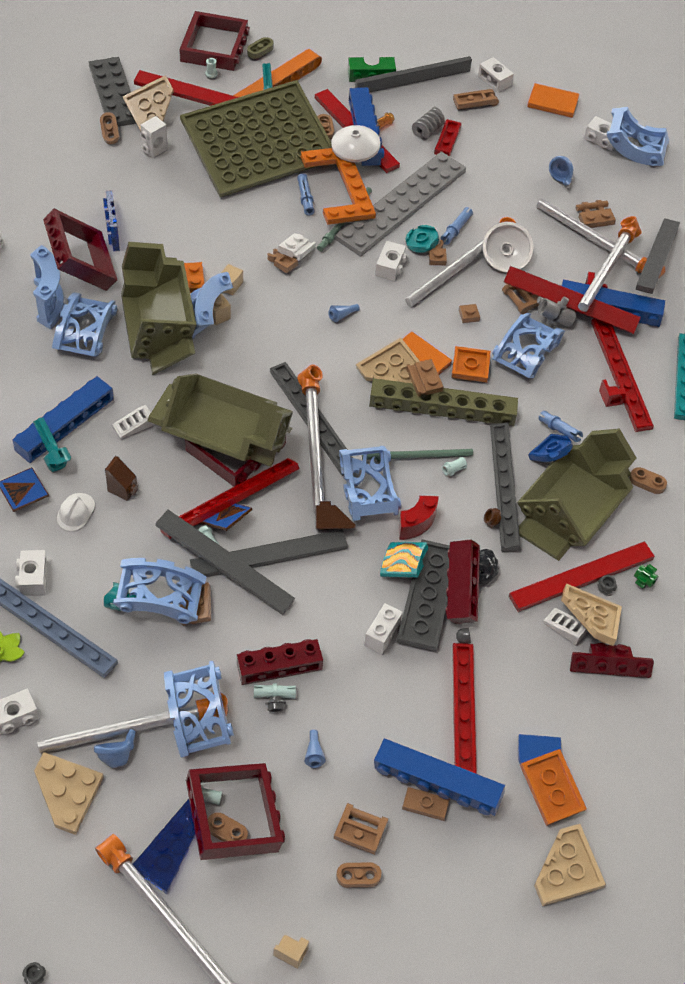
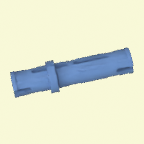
M299 174L297 180L301 193L300 201L304 207V213L312 215L315 212L313 207L314 199L310 193L308 178L306 174Z
M465 207L456 220L448 225L446 232L440 237V240H443V242L447 239L444 243L445 245H448L459 234V230L473 215L472 209L467 212L469 207Z
M547 411L540 413L545 417L543 418L539 415V421L547 424L550 429L557 430L574 442L581 441V438L577 437V435L583 437V432L568 425L560 417L553 416Z

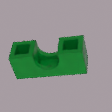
M348 57L349 82L396 72L395 57H379V63L376 65L366 64L364 57Z

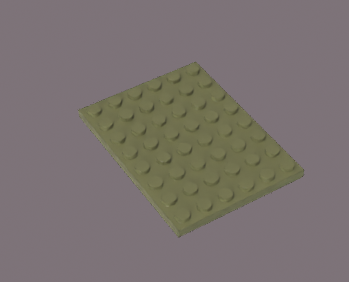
M298 80L180 115V120L219 197L314 168L304 167L300 157L301 152L332 148L331 141Z

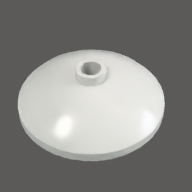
M352 125L344 127L335 133L331 141V147L334 154L345 161L362 162L371 159L378 153L380 138L375 131L368 127Z
M501 222L494 225L486 233L482 244L483 255L488 264L498 271L507 273L510 266L522 269L532 257L533 240L523 226L514 222ZM503 248H508L509 252H504Z

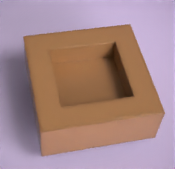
M476 304L459 306L462 323L480 321V314Z

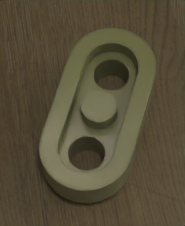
M268 37L255 41L247 47V55L252 59L262 57L273 50L274 41Z

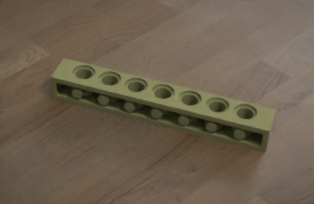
M373 378L369 407L485 423H508L509 426H514L517 417L518 398L444 388L443 392L429 395L421 394L418 397L412 383Z

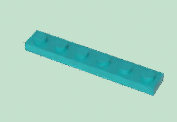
M679 333L674 403V419L685 420V334Z

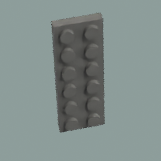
M111 57L88 61L103 112L113 113L118 127L136 124L122 97L131 93L120 58Z
M422 539L421 542H427L428 551L422 559L424 567L418 577H412L397 643L437 651L448 603L446 589L448 587L447 569L449 568L448 549H450V545Z

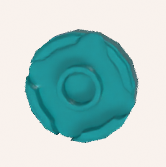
M420 225L415 230L413 228L406 234L407 248L416 253L430 251L438 244L439 234L434 227L429 225Z

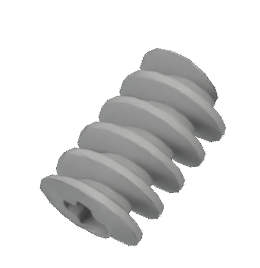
M435 106L412 124L413 133L418 137L428 138L445 124V117L442 111Z

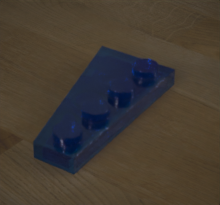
M109 190L106 191V198H103L104 208H108V210H105V219L109 220V222H106L107 232H111V234H108L109 245H112L113 251H120L113 191Z
M189 799L132 864L145 879L165 894H168L171 883L189 851L192 840L196 836Z

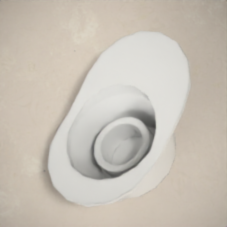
M85 493L70 495L61 504L58 511L57 522L59 526L66 531H77L84 527L95 508L93 498Z

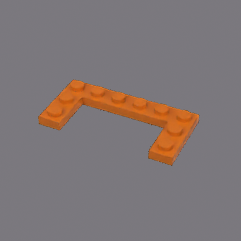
M332 148L301 152L300 157L305 168L336 164L352 201V205L323 208V216L327 225L375 219L376 212L355 162L339 158L334 154Z

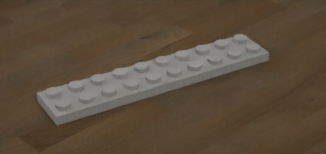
M438 153L373 205L376 212L375 219L352 221L335 235V240L361 257L465 173L466 167L445 153Z

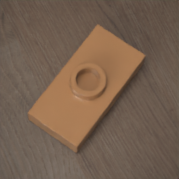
M408 787L402 809L444 821L450 798L443 799L436 794Z

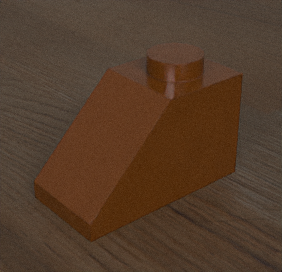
M114 456L105 468L107 491L128 501L131 495H135L138 490L137 477L118 456Z
M319 501V505H315L316 529L355 528V523L336 505H331V501Z

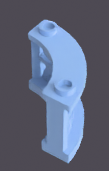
M628 107L612 109L613 120L610 131L606 134L612 146L620 154L634 162L651 166H663L667 144H669L667 129L640 125L638 120L630 113ZM628 137L637 139L643 147H637L629 141Z
M41 245L30 254L33 259L36 275L34 284L38 286L33 291V295L36 297L38 309L37 322L51 330L60 319L64 306V297L61 285L59 284L60 270L57 269L54 255Z
M228 272L219 273L211 277L201 288L190 294L196 320L193 339L202 330L214 324L213 306L219 294L233 288Z
M74 292L68 297V305L64 304L60 317L63 319L56 326L52 348L93 357L98 356L102 352V338L109 321L117 313L116 301L111 300L107 303L82 298L80 293ZM89 312L96 322L80 330L79 323L73 317H81ZM70 326H74V327L76 328V332H74V328H73V329H68V328H69ZM83 339L86 347L87 341L92 340L91 350L80 349V340ZM76 342V348L64 345Z
M530 313L521 314L511 326L500 345L495 346L492 355H494L492 359L528 378H534L545 360L543 355L546 351L550 353L555 347H558L565 330L561 328L553 329L530 318ZM536 334L535 339L539 345H528L522 349L519 336ZM504 352H511L510 354H508V359L513 358L515 355L517 356L510 363L502 359V355L504 354ZM520 361L526 370L516 366V364Z
M385 446L339 450L341 474L344 475L343 477L347 483L343 485L346 500L349 501L348 509L352 520H361L360 516L392 512L394 515H398V509H401V501L394 491L389 469V462H391L390 451H387ZM379 453L381 460L379 464L374 462L375 456L371 459L370 465L366 463L367 454ZM364 455L363 461L351 458L350 456ZM359 470H362L360 477L356 478L353 476V473L359 475ZM365 472L380 484V488L372 497L365 490L354 487L364 480ZM359 495L364 496L362 499L358 498Z
M146 558L123 559L120 565L123 570L118 593L113 604L123 612H154L174 618L179 623L188 624L198 620V615L196 614L201 587L206 582V576L187 566L185 569L174 566L175 562L157 559V562H146ZM131 575H133L134 582L130 583ZM146 575H153V577L147 579ZM160 576L166 578L168 586L175 592L158 599L145 585H150L158 580ZM172 579H174V580H176V581H179V582H177L176 585H175V584L172 582ZM192 587L191 594L189 595L187 591ZM135 588L130 592V596L136 595L137 597L126 598L128 589ZM184 598L189 601L188 609L179 607V604H182L184 607L186 606Z
M209 661V665L173 674L172 670L164 672L165 690L169 699L167 703L170 718H175L173 720L175 727L174 735L180 757L189 756V753L223 744L229 745L231 744V736H234L232 724H227L219 686V679H222L219 666L215 667L214 661ZM210 677L209 681L203 682L204 678ZM212 686L214 694L208 690ZM186 690H188L187 696L184 699H180L179 695L181 693L186 694ZM194 691L210 701L209 707L200 722L194 714L180 710V708L190 702ZM216 708L218 710L219 718L214 717ZM192 719L196 726L193 727L192 723L189 726H185V720ZM214 725H219L222 736L207 739L204 733L206 727L210 733L215 734L213 727ZM200 734L204 739V741L189 744L190 742L195 740Z

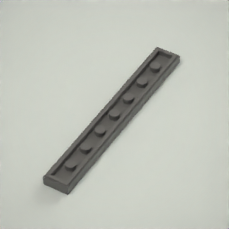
M468 56L355 80V88L368 87L370 93L470 72L472 59Z
M664 218L635 290L653 294L679 229L680 222Z
M286 362L271 367V375L308 426L306 395L302 393V386L299 384L297 377ZM318 408L320 445L341 474L339 450L347 448Z
M509 424L490 425L497 509L501 512V521L499 522L501 551L521 550Z
M169 509L156 522V527L283 615L295 601L292 595Z
M342 529L231 551L230 553L250 567L255 568L348 549V544ZM201 557L190 559L191 568L206 577L223 574Z

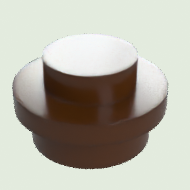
M497 508L488 509L484 514V522L490 527H495L501 521L500 510Z

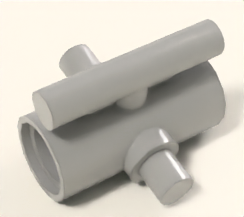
M564 296L557 303L538 297V313L547 317L546 326L552 327L553 324L558 322L569 327L574 323L576 313L567 308L566 305L569 302L567 297Z

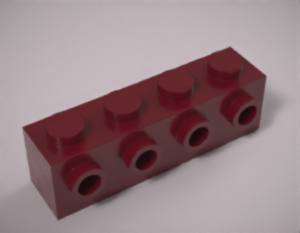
M472 539L450 542V549H448L449 568L447 569L448 587L446 589L448 605L445 610L448 620L455 624L478 622L480 545Z
M305 639L293 644L284 643L277 647H264L261 650L243 651L237 654V668L241 685L320 671L323 669V657L318 639Z

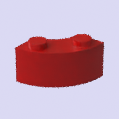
M419 495V500L414 507L400 512L399 540L415 538L431 527L435 520L439 496Z

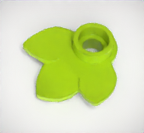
M0 631V662L2 660L8 662L16 661L24 655V650L19 648L20 633L3 636Z

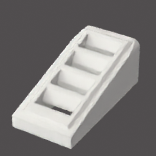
M144 405L113 423L112 427L121 440L152 427L154 424L148 422L151 412Z
M554 608L543 621L544 624L574 645H577L588 631L577 618L557 608ZM555 616L559 617L555 622L552 621ZM562 620L565 621L563 625L559 624Z

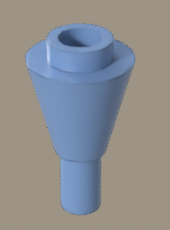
M358 304L351 306L331 305L328 315L336 323L350 313L359 311L360 307Z
M310 730V742L304 762L311 768H318L326 762V759L318 741V731Z

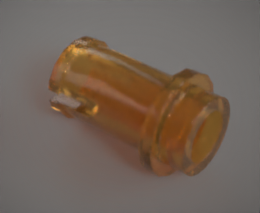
M386 112L384 116L377 119L378 125L376 126H379V130L388 124L391 125L395 120L394 115L391 112Z

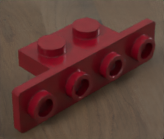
M590 643L589 653H572L570 671L651 678L654 660L653 658L633 657L631 647L623 644L612 646L605 643Z

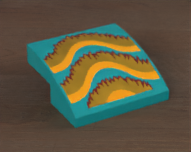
M391 542L383 558L380 576L418 577L424 567L422 559L428 551L427 542Z

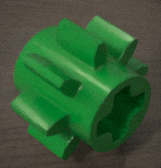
M651 564L646 567L641 565L634 574V577L637 578L635 584L642 589L646 586L651 588L659 577L655 574L657 569Z

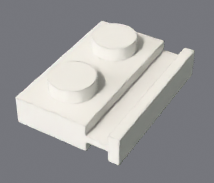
M294 233L278 246V252L291 258L295 256L300 261L315 248L316 242L310 243L309 239Z

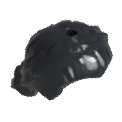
M489 549L480 550L479 585H485L498 575L499 570L498 560L495 558L493 551Z

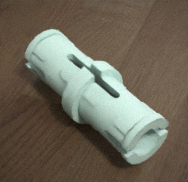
M273 683V685L254 684V698H270L275 696L288 699L296 698V685L282 686L277 685V683Z

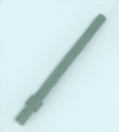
M370 187L366 188L368 195L372 192ZM345 223L336 224L329 233H326L321 243L317 246V250L322 252L327 245H330L334 240V236Z
M473 449L391 451L390 454L391 459L473 456ZM379 453L367 454L366 460H371L375 456L374 460L381 461Z

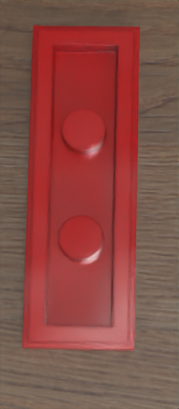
M446 119L434 154L437 155L443 152L450 157L461 128V122Z

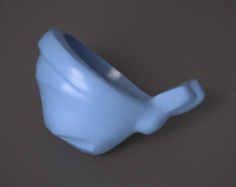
M556 156L549 163V172L554 180L563 182L565 186L569 185L573 177V164L565 156Z
M130 729L123 742L98 744L94 746V752L102 762L111 768L127 764L130 751L134 748L133 741L136 731Z

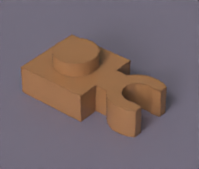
M440 240V244L429 251V265L446 266L447 256L446 248H443V240Z
M276 248L273 249V254L267 253V259L274 262V266L285 273L298 266L296 258L281 254Z

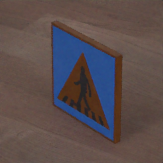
M32 467L0 481V490L13 512L49 497L48 492Z
M235 503L200 523L227 531L253 509L252 507Z

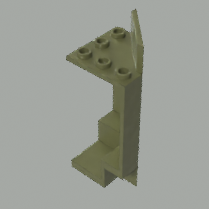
M128 241L121 266L124 278L121 299L131 358L149 359L151 372L154 375L195 354L192 336L196 327V320L184 261L166 257L163 244Z
M195 373L177 376L173 383L167 386L150 413L148 422L161 426V431L242 461L251 459L271 467L274 463L276 452L279 453L285 443L286 433H290L292 430L289 424L293 411L277 406L278 402Z
M620 428L591 431L580 445H573L567 455L554 460L517 502L522 513L526 516L519 525L520 537L558 561L571 546L587 545L633 489V485L628 478L631 474L628 468L637 457Z

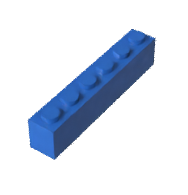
M368 87L349 88L348 101L353 125L368 127L379 136V126H376L377 116L374 115L375 106L372 105L373 98L372 94H369ZM379 137L380 149L378 153L371 159L362 161L361 166L381 165V158H384V148H381V137Z
M563 279L561 286L585 295L590 285ZM601 287L595 297L596 300L641 317L639 323L660 327L666 300Z
M96 376L79 390L74 391L67 399L61 401L51 411L46 412L42 418H44L56 443L114 400L113 388ZM34 423L12 439L15 452L29 463L47 451Z
M385 738L374 759V767L380 774L392 775L403 783L410 782L423 791L430 790L437 793L443 799H453L463 807L470 806L476 808L484 815H496L505 793L504 784Z

